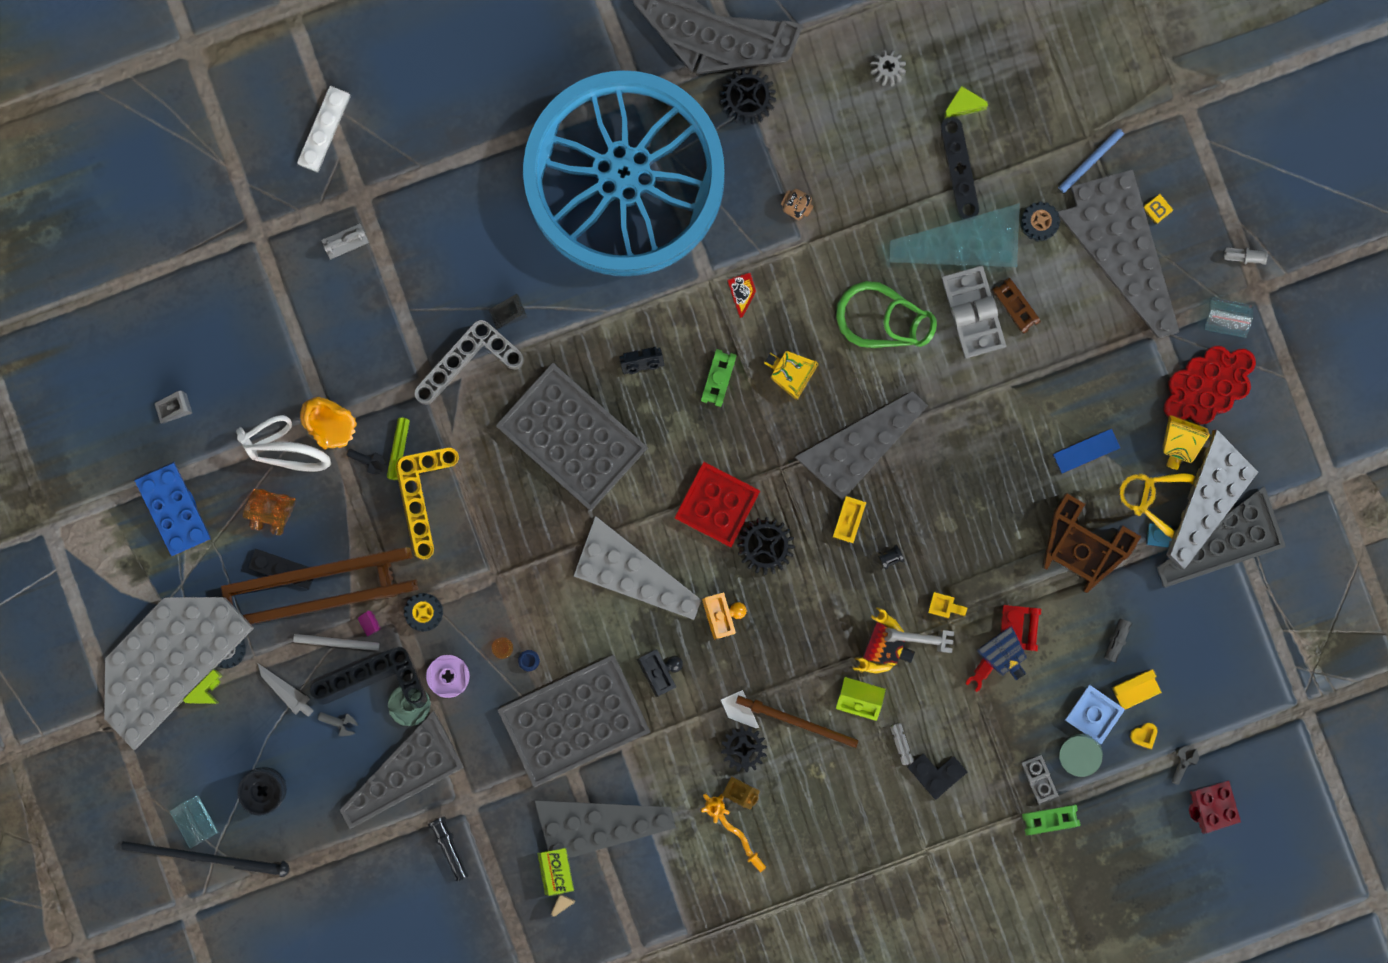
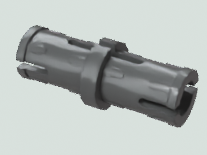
M1121 618L1119 619L1113 636H1110L1109 640L1111 641L1103 658L1114 663L1117 662L1122 647L1127 643L1125 640L1133 623Z

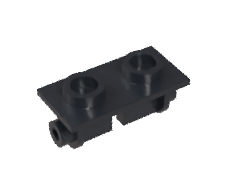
M655 346L642 349V357H639L638 350L623 353V356H619L623 374H635L642 370H655L665 366L661 348Z

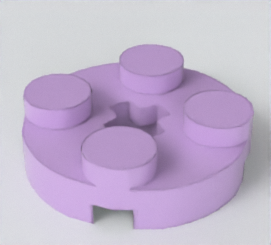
M443 655L431 663L427 669L426 679L428 686L434 693L440 697L452 698L465 691L469 684L470 673L463 660L453 655ZM446 670H450V673L454 674V678L449 683H446V679H442V675L446 674Z

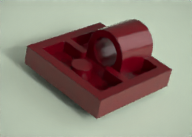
M1223 781L1190 792L1193 804L1189 806V814L1193 821L1199 822L1202 834L1241 822L1229 781Z

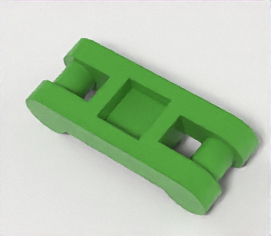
M716 349L701 402L707 403L709 401L715 403V406L722 407L737 355L733 353L730 355L722 353L723 350ZM720 361L728 363L726 369L718 367ZM715 388L720 390L719 394L715 395L710 393L711 389Z
M1077 804L1023 813L1022 818L1026 823L1025 835L1080 826V820L1077 819L1076 811H1078ZM1067 813L1069 821L1063 822L1062 814ZM1040 818L1041 826L1035 827L1034 819Z

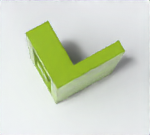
M844 677L836 709L877 721L886 689Z

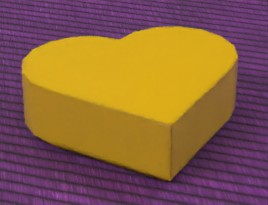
M1144 723L1141 728H1134L1130 732V740L1137 745L1152 749L1157 735V727L1152 723Z

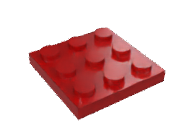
M703 462L674 519L731 548L760 490Z

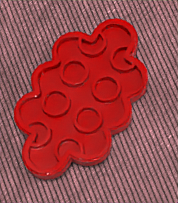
M1213 346L1205 352L1203 357L1191 359L1187 363L1185 370L1175 372L1170 377L1169 389L1172 395L1164 404L1166 417L1169 419L1171 415L1182 420L1189 417L1194 423L1205 425L1215 418L1216 413L1228 412L1233 407L1234 400L1245 398L1251 390V383L1247 376L1256 366V359L1253 353L1246 349H1237L1230 353L1225 347Z

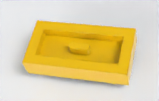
M848 496L845 497L833 534L834 538L854 543L866 502Z

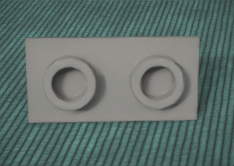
M361 223L322 240L330 260L369 243Z

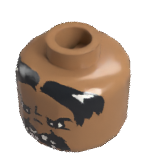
M799 189L788 190L781 203L783 212L797 220L802 219L803 216L808 217L814 207L811 205V196Z

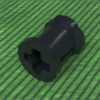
M897 544L894 545V548L884 553H878L885 570L895 563L905 562Z

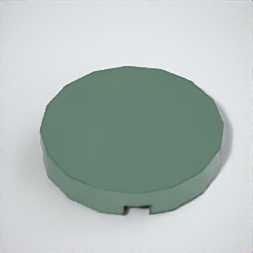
M397 687L393 690L388 700L391 717L394 721L404 726L420 724L430 713L431 701L428 693L426 692V704L421 708H413L406 701L401 687ZM419 692L414 693L411 700H418L421 694Z
M1087 734L1070 736L1060 749L1062 766L1068 773L1074 776L1085 777L1092 775L1099 769L1102 763L1103 751L1101 745Z

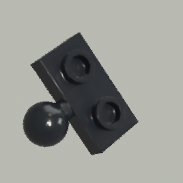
M656 649L637 659L655 697L676 688L669 672L677 673L682 669L683 661L680 657L671 656L665 664Z

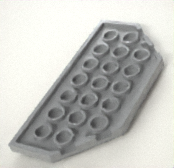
M224 597L163 598L105 658L104 719L133 750L137 749L254 627Z

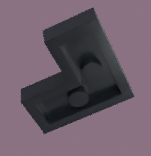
M923 753L907 767L934 800L938 799L968 773L955 756H952L937 769Z

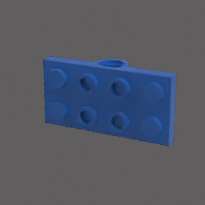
M175 462L134 480L171 557L211 539L198 512L196 502L190 490L187 489Z

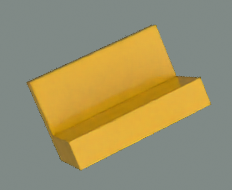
M1153 669L1111 687L1120 706L1125 710L1162 693L1155 680L1157 676Z

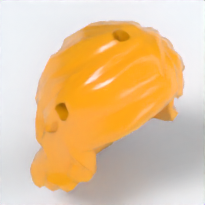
M313 397L302 404L300 412L301 424L308 431V434L314 437L319 447L323 449L342 448L347 445L348 441L353 439L352 435L356 432L354 428L357 422L355 421L356 418L351 415L350 410L321 397Z

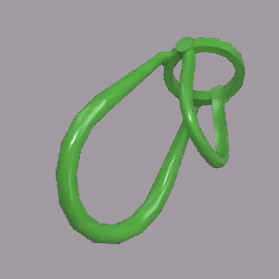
M865 281L853 285L843 293L837 304L836 320L840 331L848 341L860 347L880 348L908 345L922 347L930 342L936 331L937 321L932 312L919 309L893 289L880 282ZM867 289L877 290L894 299L885 312L884 328L890 337L899 341L862 339L853 334L847 327L844 317L845 307L849 299L857 292ZM899 303L917 313L910 327V338L894 334L889 327L891 311ZM929 317L931 323L929 332L924 339L918 341L916 339L918 324L923 318Z

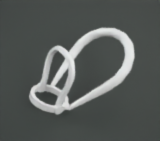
M287 416L272 417L248 433L241 427L236 429L237 440L243 445L252 460L293 470L311 472L326 470L331 465L330 457L314 447L291 442L270 443L282 437L291 429L292 422ZM278 421L287 422V425L281 431L255 444H252L249 439L272 423ZM256 451L300 452L313 456L322 462L303 463L258 457Z

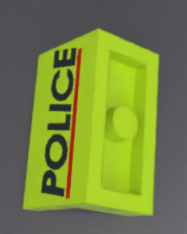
M566 848L537 853L545 895L550 896L574 891Z

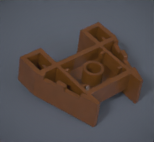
M1065 493L1053 514L1042 568L1047 570L1052 560L1088 580L1082 590L1088 593L1132 554L1141 536L1124 526H1120L1111 542H1107L1075 523L1085 503Z

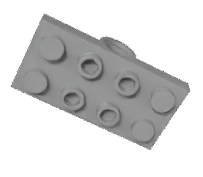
M983 266L942 277L941 279L965 359L1006 348L998 319L996 303L991 295Z

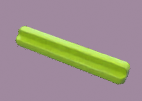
M400 417L397 420L387 478L391 480H398L396 463L404 454L410 422L407 418Z

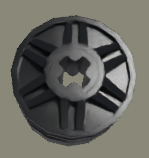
M256 768L244 776L239 783L237 791L238 801L243 809L250 814L258 816L267 815L276 810L285 799L287 792L286 781L281 773L274 768ZM267 786L268 789L266 790V792L268 794H261L259 792L261 790V787Z

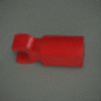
M982 659L974 670L975 675L969 677L965 684L968 686L971 681H976L977 687L974 691L978 692L982 688V680L987 679L993 668Z

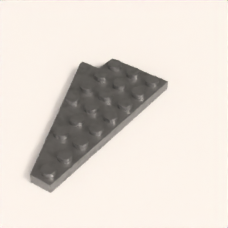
M1133 170L1072 186L1071 191L1076 207L1059 211V218L1157 338L1179 333Z

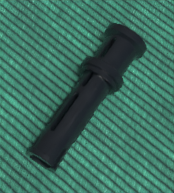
M443 816L428 823V826L432 827L436 836L435 842L443 849L457 882L469 875L453 842L454 834L449 831L445 822L446 816Z

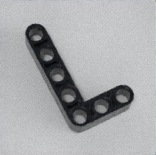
M395 647L318 680L310 687L311 696L319 704H328L392 675H396L406 701L413 708H421L427 702V695L413 660L403 647ZM404 654L405 659L402 662H396V658ZM385 663V668L382 671H376L378 664ZM366 672L363 679L357 680L358 673ZM406 674H413L410 681L405 682L403 680ZM346 680L344 687L337 688L339 681ZM325 688L326 693L321 697H317L318 691ZM419 692L421 694L420 698L412 701V695Z

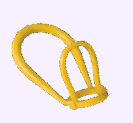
M1183 473L1149 478L1143 474L1132 475L1123 481L1120 487V497L1122 502L1130 510H1133L1136 516H1141L1144 512L1165 535L1172 539L1175 531L1147 510L1155 499L1156 489L1154 483L1189 482L1193 484L1195 476ZM1134 479L1145 481L1140 506L1129 504L1124 496L1126 485ZM1150 487H1151V497H1150L1149 501H1147L1148 495H1149V490H1150Z

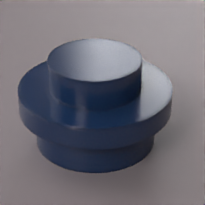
M526 650L520 654L518 663L523 670L533 671L539 666L540 658L535 651Z

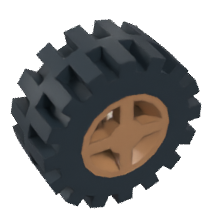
M1033 203L1024 211L1021 218V228L1024 230V234L1029 236L1028 238L1035 241H1046L1057 232L1060 223L1059 213L1055 210L1054 206L1049 205L1050 203Z

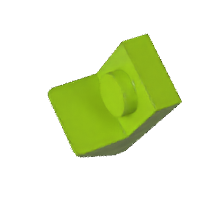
M212 670L183 701L185 703H219L208 690L213 691L221 683L219 679L222 675L217 670Z

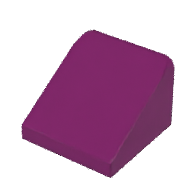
M367 611L358 618L366 636L381 630L373 611Z

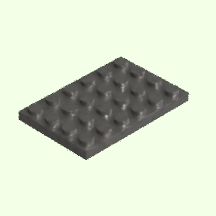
M554 363L548 367L496 425L498 429L590 511L597 506L648 449L646 445Z
M615 655L498 709L533 787L650 733Z

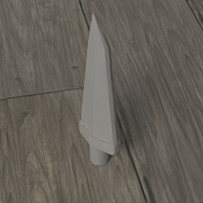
M258 664L261 677L295 715L300 710L308 717L313 713L314 710L307 705V702L310 700L307 695L305 696Z

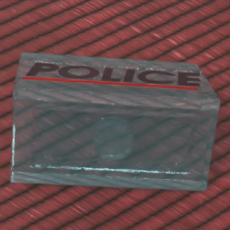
M1211 297L1205 330L1247 338L1253 319V305Z

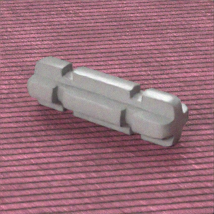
M900 723L890 726L892 735L895 736L894 741L898 753L901 754V762L903 765L911 764L913 758L909 754L910 749L905 734L902 733V725Z

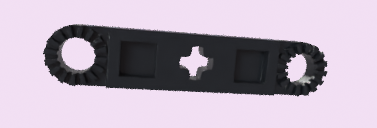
M948 117L942 122L941 132L959 217L963 220L971 221L979 214V204L963 126L958 118ZM954 122L958 127L957 131L949 133L946 130V124ZM958 163H961L962 167H966L963 170V174H959L958 171L954 170V168H957ZM964 205H972L974 207V214L970 216L965 215L962 210Z

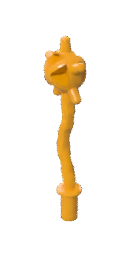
M704 794L703 797L706 803L705 807L701 808L700 811L707 812L708 815L712 816L714 823H717L719 818L728 831L738 836L746 855L749 857L747 861H751L758 871L762 872L766 866L757 856L758 853L751 851L744 833L738 828L733 827L726 820L724 814L729 815L730 811L725 809L724 802L722 801L724 796L721 794L719 797L710 798L707 794Z

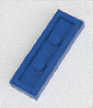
M1110 429L1053 454V457L1061 474L1118 450L1120 446L1113 430Z

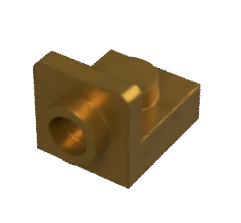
M731 776L722 796L751 810L752 806L759 799L760 790Z

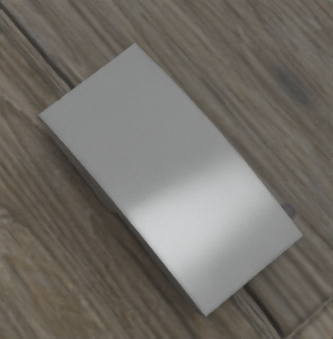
M1042 755L1022 763L1038 805L1059 797Z

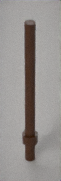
M740 695L736 699L735 703L750 708L754 713L759 714L761 712L851 747H857L859 741L857 739L766 706L762 701L756 699L753 701Z

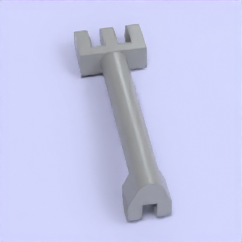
M886 628L885 632L888 633V637H885V641L895 642L902 640L937 645L938 652L952 653V648H945V645L953 644V640L946 639V635L954 636L953 631L939 630L938 636L899 632L896 629Z

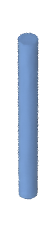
M1118 128L1058 188L1065 193L1124 135L1123 131Z

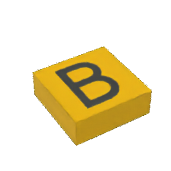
M1161 194L1144 206L1145 212L1155 224L1159 223L1173 211Z

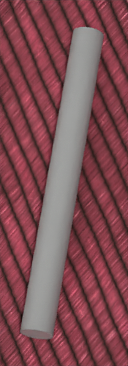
M294 634L293 639L295 643L379 651L380 643L300 634Z

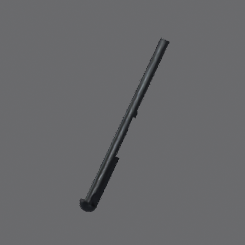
M125 841L121 845V850L182 858L193 862L203 861L234 866V869L280 875V877H285L290 871L289 864L286 861H282L281 864Z

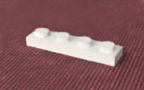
M332 86L329 87L297 162L298 165L315 172L319 171L350 98L349 93Z

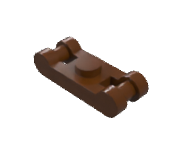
M1008 277L1001 286L991 289L1022 334L1029 331L1028 328L1032 325L1036 326L1041 322L1011 278ZM1010 290L1013 295L1006 298L1004 293ZM1026 312L1029 318L1023 321L1020 316Z

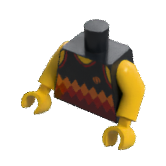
M876 607L879 610L878 617L871 615V618L876 620L862 658H855V660L860 662L858 668L853 667V670L876 674L890 671L892 667L897 666L899 659L911 663L915 651L904 647L906 641H885V637H888V633L885 632L886 628L896 629L899 632H904V630L894 618L881 608Z

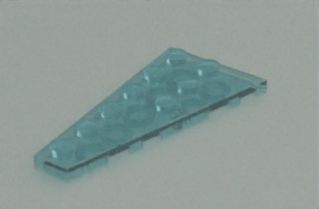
M1020 203L891 240L889 262L1017 267Z

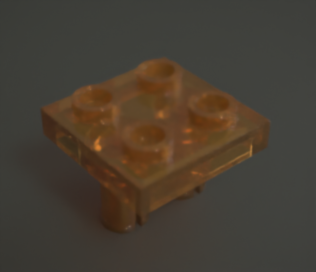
M254 489L243 510V518L251 519L249 524L251 529H254L256 525V530H261L264 522L271 524L270 532L272 534H275L276 529V535H282L295 506L296 498L285 494L271 493L264 489Z

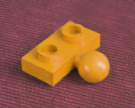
M724 592L703 598V605L714 640L736 634L731 617L735 619L743 618L747 612L746 606L741 602H735L729 609Z

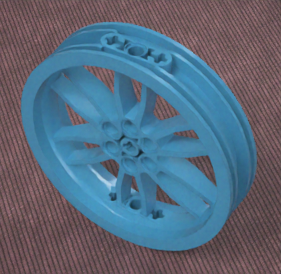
M638 71L600 73L582 79L566 88L547 105L538 117L528 138L524 154L523 178L525 192L532 214L542 233L560 253L574 263L586 269L607 275L636 276L648 274L670 266L686 256L699 244L713 224L721 204L725 173L722 146L717 131L707 113L692 96L677 85L661 77ZM623 93L649 96L672 107L666 115L652 126L635 148L628 145V123L622 98ZM609 94L617 95L622 117V141H611L602 122L597 102L598 97ZM588 101L593 102L598 128L608 149V152L604 155L578 142L556 136L560 123L573 110ZM679 113L690 124V127L670 144L650 154L646 148L656 133L676 114ZM692 133H696L706 159L707 169L703 181L682 174L653 171L650 169V165L674 151ZM559 144L579 151L594 160L593 167L568 166L551 161L550 157L554 145ZM617 149H623L626 154L622 158H617L614 156V152ZM637 155H643L646 161L643 164H637L634 158ZM601 163H607L610 169L607 172H601L598 170V167ZM546 167L568 174L597 177L599 179L598 183L574 197L556 215L551 213L542 185ZM624 169L627 170L630 175L621 178L619 172H623ZM647 175L651 181L647 185H642L639 182L641 176ZM656 180L676 181L698 187L699 191L695 203L690 204L675 199L654 187ZM605 184H613L615 187L613 192H604L603 186ZM626 190H633L635 196L632 199H626L623 197V193ZM644 193H648L672 206L693 211L690 224L676 238L659 248L655 243L651 221L640 198ZM599 194L603 199L594 213L573 234L569 235L558 222L578 204ZM612 200L620 202L621 229L627 251L626 255H612L599 252L577 241V238L598 220ZM637 205L646 224L652 248L649 252L633 255L631 252L627 233V207Z

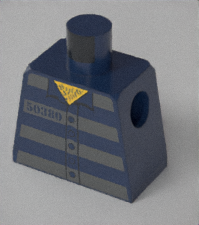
M1012 627L1006 628L976 650L1000 675H1004L1009 671L1017 681L1026 674L1019 663L1027 657Z

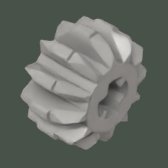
M883 50L882 57L876 54L874 57L876 61H872L870 66L875 68L871 70V75L878 74L875 77V81L878 82L880 79H883L882 86H885L887 81H889L891 86H894V79L900 82L902 80L900 75H905L906 70L902 68L906 65V62H898L902 55L899 54L893 57L894 50L890 51V55H887V52ZM885 64H888L889 67H892L891 72H888L887 69H884Z

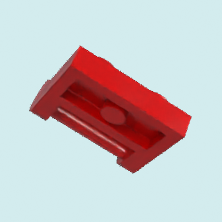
M1003 605L1000 633L1006 628L1012 627L1023 650L1038 651V645H1036L1039 615H1041L1042 609ZM1024 614H1030L1028 644L1022 643Z

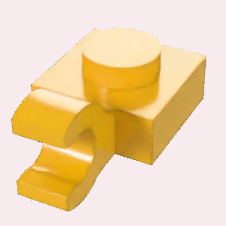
M934 592L928 613L949 618L950 613L966 616L968 607L953 604L955 597Z

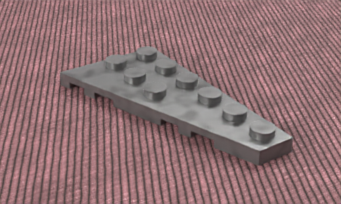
M1213 430L1210 437L1212 439L1209 447L1205 449L1203 464L1201 468H1198L1187 498L1189 500L1187 507L1182 511L1181 523L1173 535L1166 554L1180 569L1187 567L1258 474V471L1218 430Z

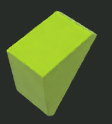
M961 86L947 108L944 117L946 119L948 117H957L986 110L988 103Z

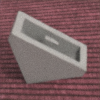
M177 391L154 403L160 423L193 414L187 394L183 391Z

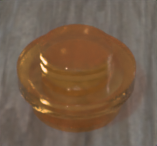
M498 638L492 644V652L497 658H508L513 652V644L507 638Z

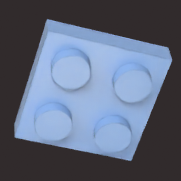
M1088 685L1065 721L1084 734L1091 736L1101 745L1125 709L1091 685Z

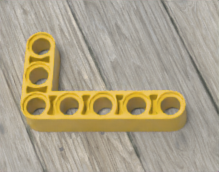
M453 448L404 456L396 463L412 550L419 559H428L434 552L419 473L454 466L458 462L459 455ZM447 451L453 454V461L450 464L445 463L443 460V454ZM424 456L432 458L433 463L431 467L426 468L423 466L422 458ZM403 460L411 462L412 468L409 472L401 469ZM408 481H413L416 485L413 493H409L405 489V484ZM412 502H417L420 505V511L417 514H413L409 509ZM418 522L424 525V532L421 535H417L414 532V525ZM423 543L429 548L425 556L418 553V547Z

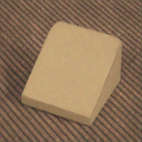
M562 894L559 895L552 910V916L558 915L572 905L575 900Z

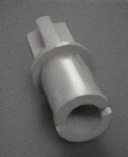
M1227 247L1224 251L1225 260L1240 261L1244 264L1249 262L1264 265L1267 262V251L1249 250L1248 247L1245 249Z

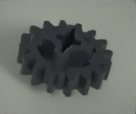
M740 726V732L732 729V736L725 735L728 742H722L726 749L722 750L721 753L727 754V757L723 759L724 762L730 760L729 767L737 766V772L744 768L745 772L748 773V767L756 770L755 764L759 763L762 765L763 762L760 758L767 756L762 752L763 749L767 748V745H762L761 743L765 738L757 737L759 731H756L754 734L751 733L752 727L744 731L743 726ZM746 735L753 737L758 744L749 743ZM739 736L738 744L730 747L733 739ZM742 743H746L747 747L755 748L747 751L745 756L742 752L734 751L741 748ZM753 752H758V755L755 758V760L749 762V757L751 756V754ZM737 754L741 757L742 764L736 762L731 755Z

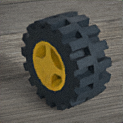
M420 593L412 596L407 601L404 608V617L413 629L421 632L430 631L436 628L442 621L443 607L435 596Z

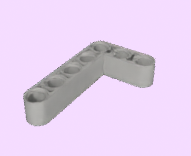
M483 320L477 321L417 386L415 397L422 404H431L483 346L508 368L513 370L519 369L523 365V355L489 323ZM485 326L488 328V332L484 336H478L476 333L477 328ZM501 340L504 345L502 349L494 350L492 348L493 342ZM465 342L473 343L474 346L470 352L462 350ZM511 354L519 355V361L514 365L510 364L508 357ZM453 357L458 358V366L450 368L448 366L449 359ZM438 373H443L445 375L444 382L436 384L434 376ZM423 389H429L431 392L430 397L426 400L420 398V392Z

